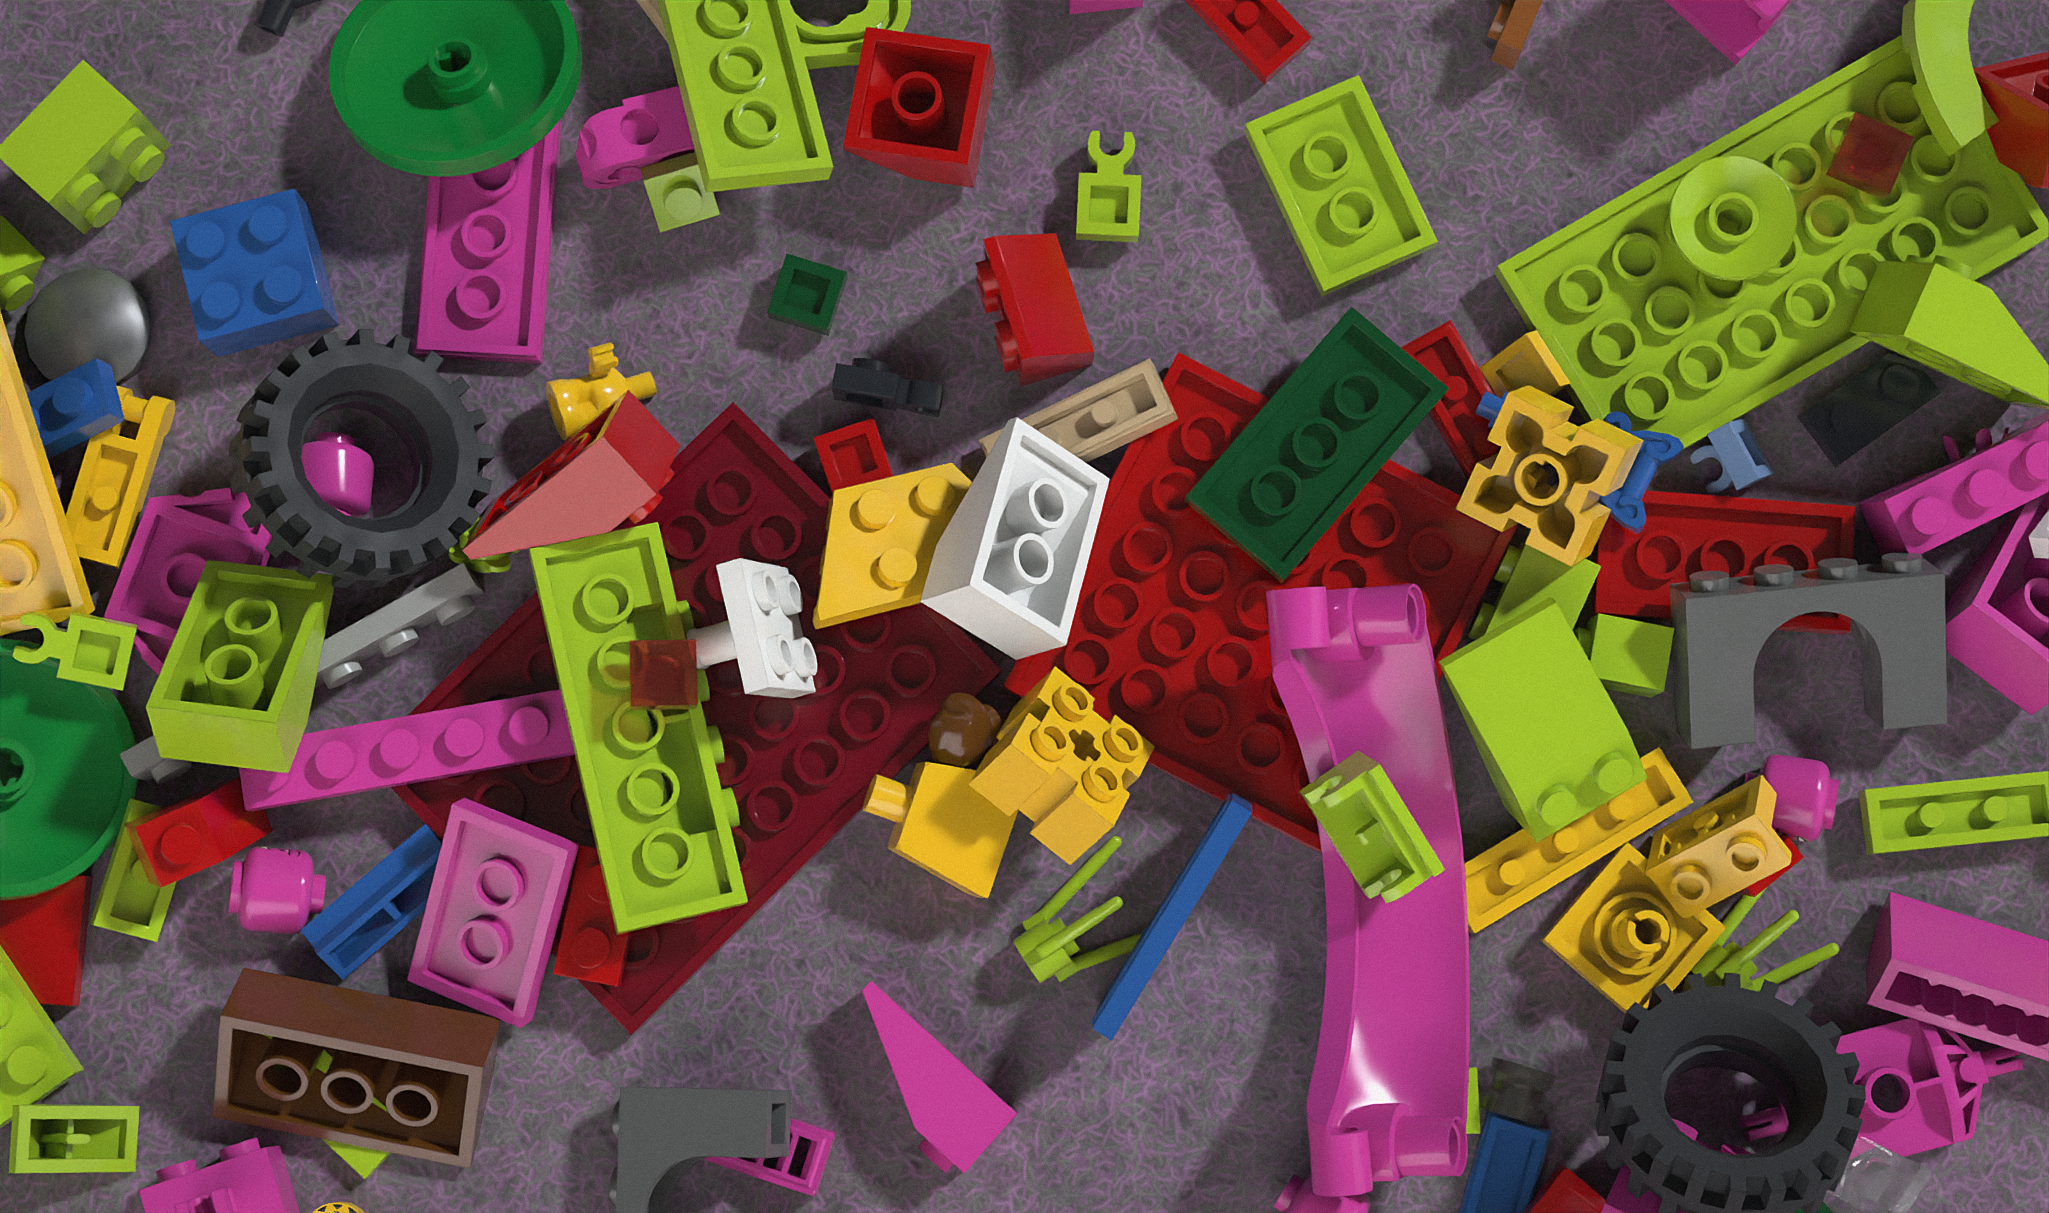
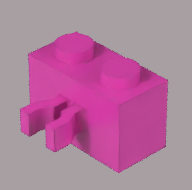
M258 1138L220 1149L219 1153L222 1162L199 1170L195 1159L156 1171L159 1183L139 1190L145 1213H300L280 1145L260 1148Z

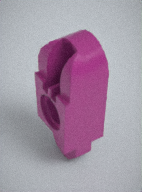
M679 86L622 99L623 106L603 110L588 118L579 132L578 146L575 153L582 183L586 188L607 189L641 180L643 178L640 168L695 152Z

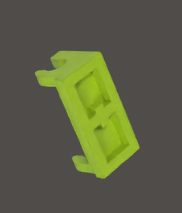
M1359 750L1300 790L1313 814L1368 898L1372 899L1381 894L1386 903L1393 902L1431 876L1436 877L1445 870L1381 765Z

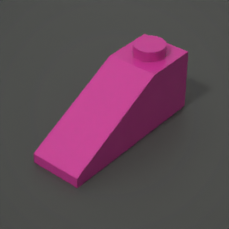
M870 981L862 992L914 1127L925 1137L917 1147L945 1173L953 1165L965 1173L1016 1116L1017 1112L882 989Z

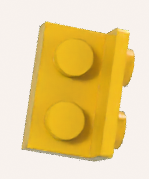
M1763 775L1750 780L1654 832L1645 872L1681 917L1688 918L1790 865L1792 853L1771 827L1777 793Z

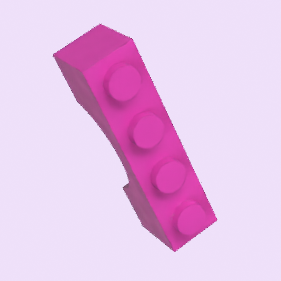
M2049 411L2024 422L2023 426L2013 434L1974 454L1929 472L1913 476L1857 503L1881 556L1893 552L1923 554L2048 493Z

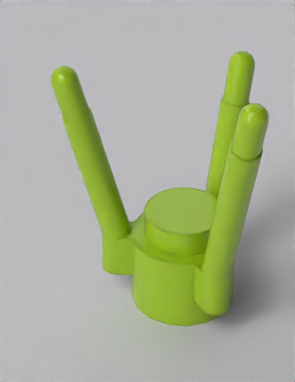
M1111 837L1040 911L1021 922L1026 932L1015 938L1013 942L1040 983L1054 974L1061 983L1079 970L1131 952L1142 933L1136 934L1076 957H1070L1081 950L1075 938L1122 907L1123 901L1118 896L1112 897L1067 927L1060 917L1049 924V921L1121 846L1122 840L1120 837Z
M1765 888L1755 897L1743 894L1722 922L1727 928L1690 972L1692 975L1701 973L1706 987L1721 986L1725 972L1740 974L1741 988L1760 992L1764 979L1776 984L1781 983L1836 955L1839 952V947L1835 943H1829L1750 980L1749 978L1759 971L1751 960L1799 919V914L1796 910H1789L1743 948H1740L1734 941L1723 948L1724 943L1766 890Z

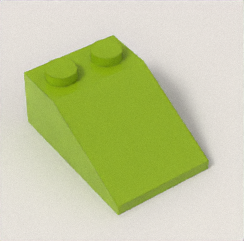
M1907 255L1905 262H1879L1849 330L1850 332L2010 405L2049 410V365L1993 290L1969 279L1973 271L1972 268L1959 261L1939 255L1935 256L1933 262L1915 255Z
M207 560L146 705L160 757L289 773L308 723L334 586H332L333 575L315 573L311 578H307L297 573L296 570Z
M1552 597L1438 661L1504 807L1536 843L1648 779L1627 727L1559 605Z

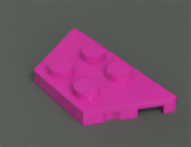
M232 488L207 490L200 495L185 497L181 494L152 497L148 500L103 618L138 625L133 647L141 654V658L157 675L161 672L207 560L265 567L271 553L265 547L273 537L262 523L250 529L247 526L242 515L251 506L245 492L233 494Z

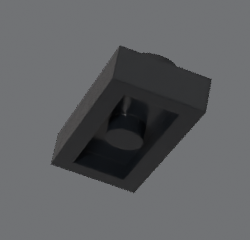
M1890 351L1797 418L1836 468L1941 392L1918 362Z

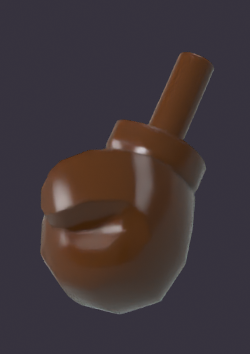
M956 692L948 695L941 701L940 709L930 718L928 744L932 758L938 764L954 767H964L972 764L999 741L996 736L1011 710L998 714L993 707L982 704L978 699L969 694Z

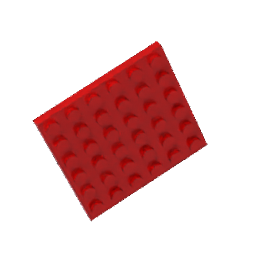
M1178 352L1162 382L1178 420L1131 441L1108 485L1067 644L1016 660L1003 685V689L1022 699L1054 667H1057L1095 698L1092 710L1108 722L1116 715L1155 746L1146 764L1222 803L1228 794L1232 795L1234 793L1252 804L1251 818L1322 854L1317 818L1300 793V790L1310 784L1302 752L1292 722L1272 676L1266 591L1323 586L1326 587V590L1402 584L1417 585L1422 592L1425 602L1426 624L1438 681H1440L1443 671L1438 661L1454 653L1518 525L1516 524L1500 532L1456 510L1461 499L1460 495L1389 459L1285 581L1280 583L1184 501L1187 494L1268 403L1270 398Z

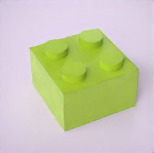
M82 60L0 144V160L85 235L93 226L96 228L101 227L116 215L121 207L120 198L136 181L144 182L157 173L164 163V152L171 144L138 108L88 63Z

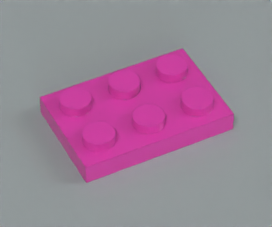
M466 798L453 803L407 981L519 1028L531 1022L580 844Z

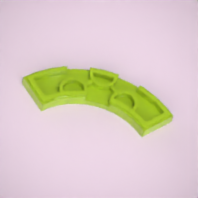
M1909 0L1903 6L1902 44L1904 52L1910 54L1913 71L1917 83L1912 86V90L1930 130L1949 157L2000 121L1982 93L1971 62L1968 27L1971 9L1975 0Z

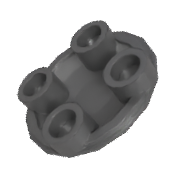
M83 268L61 274L40 290L28 309L24 335L29 357L49 380L52 381L97 358L112 366L115 382L118 383L121 380L131 379L141 369L143 356L148 348L151 323L146 303L135 286L111 271Z

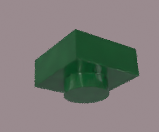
M786 253L767 311L768 317L829 336L848 278L847 272Z

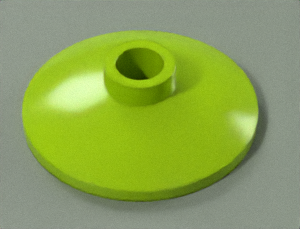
M1728 155L1715 157L1700 163L1680 181L1670 202L1669 228L1678 251L1694 268L1710 277L1721 280H1747L1769 271L1785 256L1796 233L1797 211L1788 186L1770 167L1748 157ZM1729 215L1733 217L1737 222V232L1732 234L1723 232L1717 224L1718 216Z

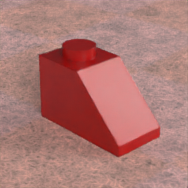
M240 774L124 823L149 883L160 888L226 860L273 831L264 809L252 812L245 810Z

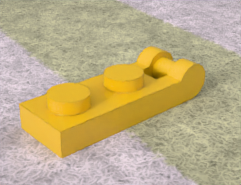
M117 386L125 421L89 439L68 506L66 519L79 559L122 570L135 534L164 437L170 431L176 407L174 400L159 396H152L150 400L133 396L132 389ZM126 421L140 424L136 440L119 436L122 425Z

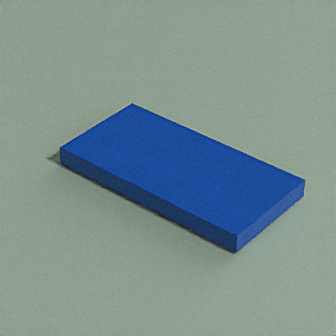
M1234 793L1227 795L1097 1006L1091 1022L1093 1024L1092 1029L1111 1041L1113 1040L1251 816V803Z

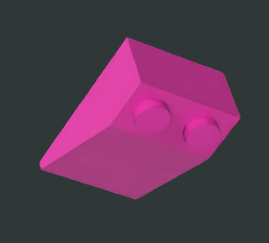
M2049 492L2013 510L1945 607L1946 652L2031 716L2049 703V559L2034 558L2029 541V535L2049 510Z

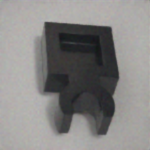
M853 358L852 365L836 363L831 387L834 400L894 411L899 408L926 416H940L944 391H942L943 384L899 378V374L889 372L890 366L888 364L868 358Z

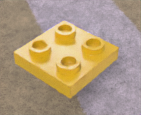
M1628 842L1616 850L1540 939L1625 1014L1634 1002L1647 1009L1652 989L1663 983L1673 992L1727 928L1706 909L1688 918L1681 917L1645 872L1648 859Z

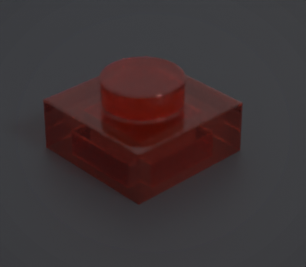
M1855 112L1847 122L1825 175L1884 200L1893 189L1914 137Z
M696 639L629 640V710L696 709L698 706Z

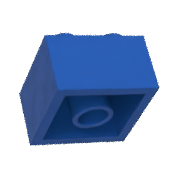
M295 189L170 221L199 342L216 357L339 325L311 210Z

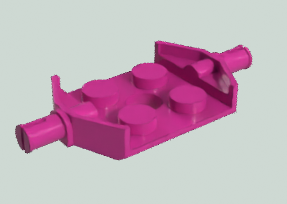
M1906 1018L1842 1035L1836 1051L1838 1054L1855 1052L1860 1066L1853 1085L1865 1086L1866 1100L1859 1119H1862L1863 1122L1844 1173L1972 1139L1975 1133L1983 1084L1989 1083V1077L2022 1070V1059H2010L1996 1063L1997 1060L2020 1055V1052L2005 1047L1984 1052L1972 1051L1955 1031L1913 1018ZM1884 1074H1890L1895 1077L1901 1084L1903 1091L1901 1103L1890 1112L1880 1110L1874 1104L1871 1097L1873 1083ZM1780 1102L1776 1103L1773 1108L1739 1116L1740 1127H1749L1766 1122L1765 1125L1742 1131L1747 1143L1779 1133L1786 1134L1788 1119L1785 1108Z

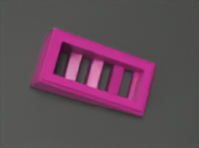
M791 1118L790 1156L779 1157L776 1168L765 1165L766 1158H752L750 1160L744 1157L712 1156L704 1160L815 1197L818 1193L837 1132ZM801 1136L812 1141L801 1175L790 1173L789 1168L799 1137Z

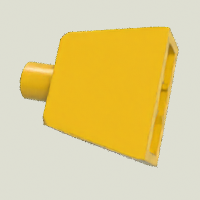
M921 762L916 764L909 785L875 774L865 797L863 811L895 822L887 848L969 895L988 898L1018 809L1009 817L968 785L976 770Z

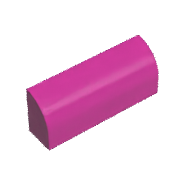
M1889 892L1878 918L1868 956L1866 972L1867 1004L2049 1061V941Z

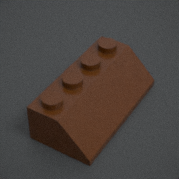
M243 968L220 1015L213 1117L471 1168L494 1073L501 1020L494 1017ZM323 1050L333 1057L326 1073L316 1068ZM375 1097L381 1102L388 1112L372 1103L373 1098Z

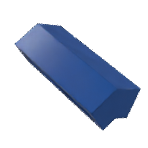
M427 824L418 829L300 930L312 944L316 954L342 980L425 910L443 842Z

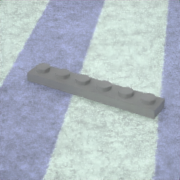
M462 563L325 639L314 688L323 683H326L328 689L343 685L362 673L363 669L359 664L380 651L383 652L385 657L396 655L414 645L419 640L416 631L430 623L439 620L440 624L444 626L458 621L471 613L476 608L472 600L485 593L474 572ZM154 735L119 754L131 777L144 781L154 778L157 784L175 779L192 767L190 761L160 757Z

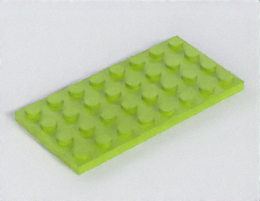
M1902 35L1499 264L1495 268L1494 274L1529 331L1537 330L1569 379L1570 384L1564 388L1586 423L1596 418L1603 420L1607 414L1619 411L1625 413L1630 419V431L1647 430L1672 435L1679 438L1684 446L1683 451L1708 437L1707 434L1728 422L1739 419L1872 342L1849 330L1880 261L1905 262L1907 255H1915L1933 262L1936 255L1944 256L1972 268L1973 271L1969 279L1977 281L2048 240L2049 221L2019 174L1999 163L1987 130L1948 157L1924 119L1914 96L1912 86L1917 83L1913 71L1910 54L1904 52ZM1720 156H1743L1767 165L1786 183L1796 206L1797 227L1789 250L1769 271L1747 280H1721L1700 272L1689 264L1678 251L1669 228L1670 202L1680 181L1700 163ZM1729 215L1718 216L1717 224L1723 232L1728 234L1737 232V222L1733 217Z

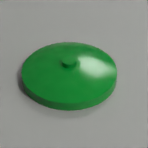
M361 0L350 12L336 36L329 62V85L336 109L348 132L375 159L390 167L417 175L434 177L466 175L496 167L516 158L533 147L555 127L568 109L576 93L582 69V47L577 28L565 0Z
M0 639V900L26 898L51 891L66 884L87 870L102 856L118 836L129 799H134L137 786V778L131 777L119 755L135 746L134 735L122 706L111 690L107 687L57 678L61 660L58 658L48 657L46 660L35 664L18 661L13 657L16 646L35 649L40 647L41 644L12 639Z

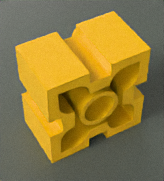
M1527 385L1507 394L1487 439L1501 446L1498 454L1476 463L1456 510L1500 532L1520 523L1531 529L1525 544L1572 567L1591 555L1611 512V509L1597 503L1600 495L1605 497L1623 486L1644 440L1598 418L1578 427L1568 422L1574 408L1573 406ZM1550 463L1555 467L1559 475L1558 484L1552 487L1547 484L1549 473L1542 469L1541 465Z
M1054 667L1012 708L996 736L999 741L986 753L968 785L1009 817L1017 809L1035 823L1030 834L1071 865L1114 827L1130 796L1126 789L1140 777L1155 746L1118 716L1114 715L1108 722L1092 710L1095 698L1085 688L1075 683L1057 667Z

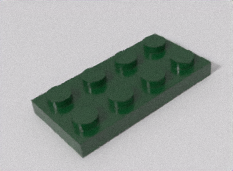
M1351 306L1187 494L1184 501L1280 583H1283L1443 398L1449 387Z

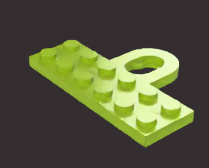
M657 0L705 193L829 180L834 166L808 70L859 65L865 28L873 27L904 32L910 17L911 0H866V9L860 13L850 14L839 24L830 27L814 26L803 21L794 12L790 0Z

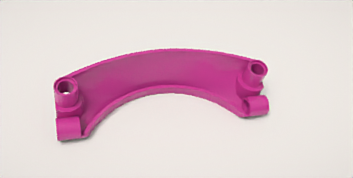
M1415 584L1326 590V587L1323 586L1266 591L1272 676L1292 722L1309 782L1312 783L1358 750L1378 762L1445 868L1436 877L1431 876L1393 902L1386 903L1381 894L1370 899L1363 893L1317 820L1325 880L1327 956L1322 1023L1306 1105L1313 1194L1319 1196H1350L1372 1191L1373 1181H1398L1406 1176H1461L1465 1170L1468 1155L1466 1123L1470 1049V967L1467 894L1454 769L1444 706L1426 624V609L1423 595Z

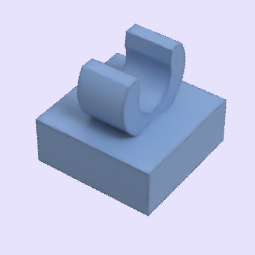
M1745 418L1728 422L1708 433L1707 436L1712 444L1698 448L1690 457L1693 464L1706 461L1710 457L1716 458L1721 463L1723 468L1721 477L1705 487L1708 493L1711 494L1725 491L1733 485L1736 490L1743 489L1775 474Z

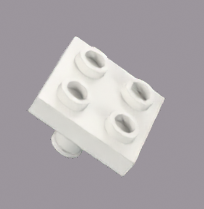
M742 558L716 565L728 621L700 629L688 630L687 648L696 668L705 669L710 665L737 658L745 694L796 698L816 692L812 675L817 673V659L812 644L802 634L798 613L803 609V599L796 579L789 575L788 569L785 567Z

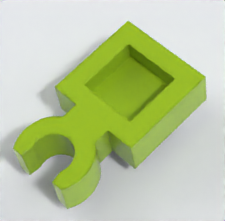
M1092 130L1088 138L1087 155L1091 165L1097 169V173L1079 172L1076 240L1138 243L1142 175L1123 174V171L1131 164L1134 157V135L1132 132H1125L1122 151L1117 155L1110 156L1103 153L1099 147L1100 131Z
M72 611L68 628L64 629L57 627L55 622L43 613H23L20 624L38 628L43 633L44 642L35 649L16 646L13 652L15 659L23 663L35 664L46 660L48 657L58 658L61 660L57 678L123 691L138 625Z

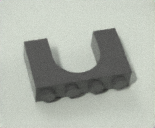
M1893 552L1883 555L1882 563L1858 565L1856 560L1848 558L1825 559L1818 562V569L1794 571L1793 567L1788 565H1763L1754 568V575L1732 578H1729L1728 573L1722 571H1701L1691 574L1689 576L1690 582L1670 584L1671 627L1675 628L1672 651L1676 731L1691 749L1756 743L1753 680L1757 656L1768 637L1783 623L1799 615L1816 611L1843 614L1850 617L1856 625L1860 634L1863 651L1865 713L1883 730L1947 724L1945 573L1925 559H1922L1921 554Z
M620 1087V1100L615 1104L612 1115L613 1132L618 1139L617 1166L613 1170L610 1179V1196L613 1204L616 1205L615 1213H667L671 1193L679 1179L693 1165L712 1156L746 1158L790 1156L792 1090Z

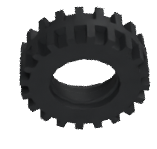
M358 329L347 340H340L335 331L322 335L311 347L305 348L303 345H300L290 352L255 389L253 396L242 407L236 421L241 423L239 433L230 441L228 456L238 458L239 470L230 478L233 494L245 492L251 506L242 517L249 529L262 523L273 537L265 549L275 558L284 550H287L301 560L296 572L307 578H311L320 570L333 575L332 586L347 588L356 580H368L369 589L384 587L393 578L399 576L407 579L417 574L458 542L457 539L471 528L480 516L475 511L477 504L489 495L492 480L483 478L482 474L483 467L494 459L493 444L479 443L477 431L488 422L483 409L468 412L460 399L470 388L462 376L451 384L445 381L436 372L444 359L433 351L422 360L408 354L411 340L409 338L396 334L387 344H381L374 341V329ZM354 408L371 412L395 429L409 449L414 468L412 490L400 508L387 516L362 519L344 515L321 499L307 480L301 460L304 435L315 419L331 410Z
M1725 972L1721 986L1706 987L1701 973L1687 975L1682 993L1675 995L1663 983L1652 989L1647 1009L1637 1002H1634L1625 1014L1622 1030L1615 1028L1610 1039L1595 1103L1600 1104L1595 1126L1597 1136H1609L1605 1158L1611 1169L1613 1170L1625 1165L1631 1169L1626 1189L1634 1197L1639 1199L1650 1190L1662 1199L1658 1213H1678L1679 1209L1687 1213H1795L1799 1208L1804 1213H1815L1820 1209L1826 1191L1835 1192L1843 1176L1863 1122L1862 1119H1859L1866 1100L1865 1086L1853 1085L1860 1066L1855 1052L1838 1054L1836 1051L1842 1031L1833 1021L1819 1028L1810 1020L1814 1007L1813 1003L1801 996L1791 1006L1775 998L1779 984L1764 979L1760 992L1741 988L1740 974ZM1723 1067L1746 1073L1768 1087L1785 1108L1788 1119L1786 1134L1776 1146L1761 1153L1731 1155L1705 1148L1682 1133L1667 1113L1664 1100L1667 1086L1676 1076L1693 1068Z

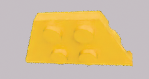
M953 463L834 490L829 501L826 522L827 537L826 544L822 550L819 571L821 579L817 605L814 609L812 620L815 629L922 603L920 600L936 545L972 484Z

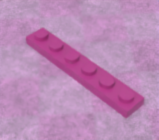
M559 689L306 733L302 736L289 773L239 767L244 807L245 810L252 812L572 756L575 753Z

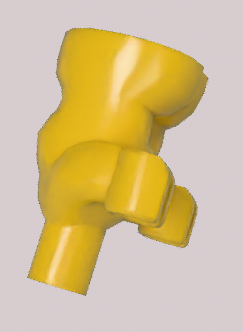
M611 342L588 348V374L572 379H556L546 382L545 389L549 409L560 437L566 441L627 390H630L638 400L656 396L657 389L651 372L648 371L625 378L614 368L618 366L619 362L618 358L613 355L614 345Z

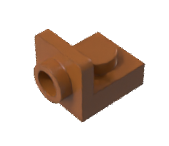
M1500 0L1503 2L1499 6L1487 35L1488 38L1498 41L1490 61L1509 69H1514L1543 0Z

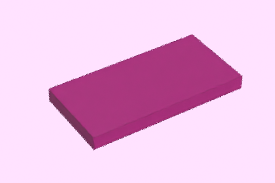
M561 119L533 147L501 165L466 175L429 176L414 354L417 357H425L433 351L446 359L542 364L562 127Z

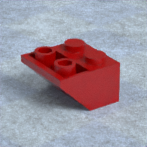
M1056 233L997 235L983 239V260L975 262L978 275L975 280L985 313L989 314L997 311L1000 321L994 322L997 335L994 337L1004 372L1016 370L1022 387L1093 365L1094 349Z

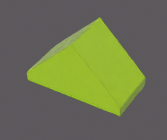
M80 1104L13 1105L8 1173L136 1172L140 1106Z

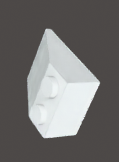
M1015 417L1008 420L936 545L920 602L1015 660L1065 646L1110 479L1019 418Z

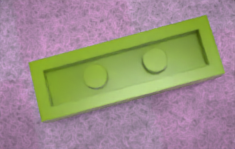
M2049 771L1858 791L1867 855L2049 837Z

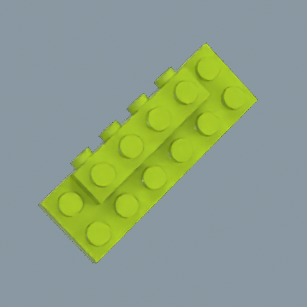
M658 522L530 548L529 558L616 934L746 904L748 899L731 832V827L740 825L738 808L732 789L721 790L716 764L725 762L722 740L716 725L706 727L701 702L710 699L707 677L704 668L698 669L691 663L686 639L688 630L694 629L692 614L687 600L678 602L676 600Z

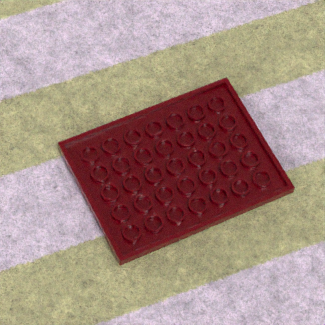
M734 402L674 458L670 468L675 474L658 491L663 499L657 507L638 523L634 524L629 518H626L610 532L658 522L677 602L687 600L694 628L696 629L728 621L716 565L742 558L787 568L789 575L796 579L802 594L803 609L798 613L803 637H806L812 644L817 659V673L812 675L816 692L796 698L745 694L737 658L713 664L704 669L710 699L701 702L706 727L716 725L722 740L725 762L716 764L721 790L732 789L738 808L740 825L731 827V832L748 902L744 905L632 931L621 987L577 979L630 1035H635L863 810L865 797L875 774L893 780L929 745L928 730L930 718L940 709L941 701L945 697L959 692L976 698L1001 674V669L953 621L924 603L815 629L812 620L818 600L821 579L819 571L822 550L826 544V522L830 498ZM537 591L407 716L559 690V683ZM575 755L391 787L442 841L452 804L466 798L582 846L596 848ZM580 845L577 852L572 875L570 878L561 916L559 919L553 946L551 949V953L556 958L559 949L564 920L566 916L567 906L569 902Z

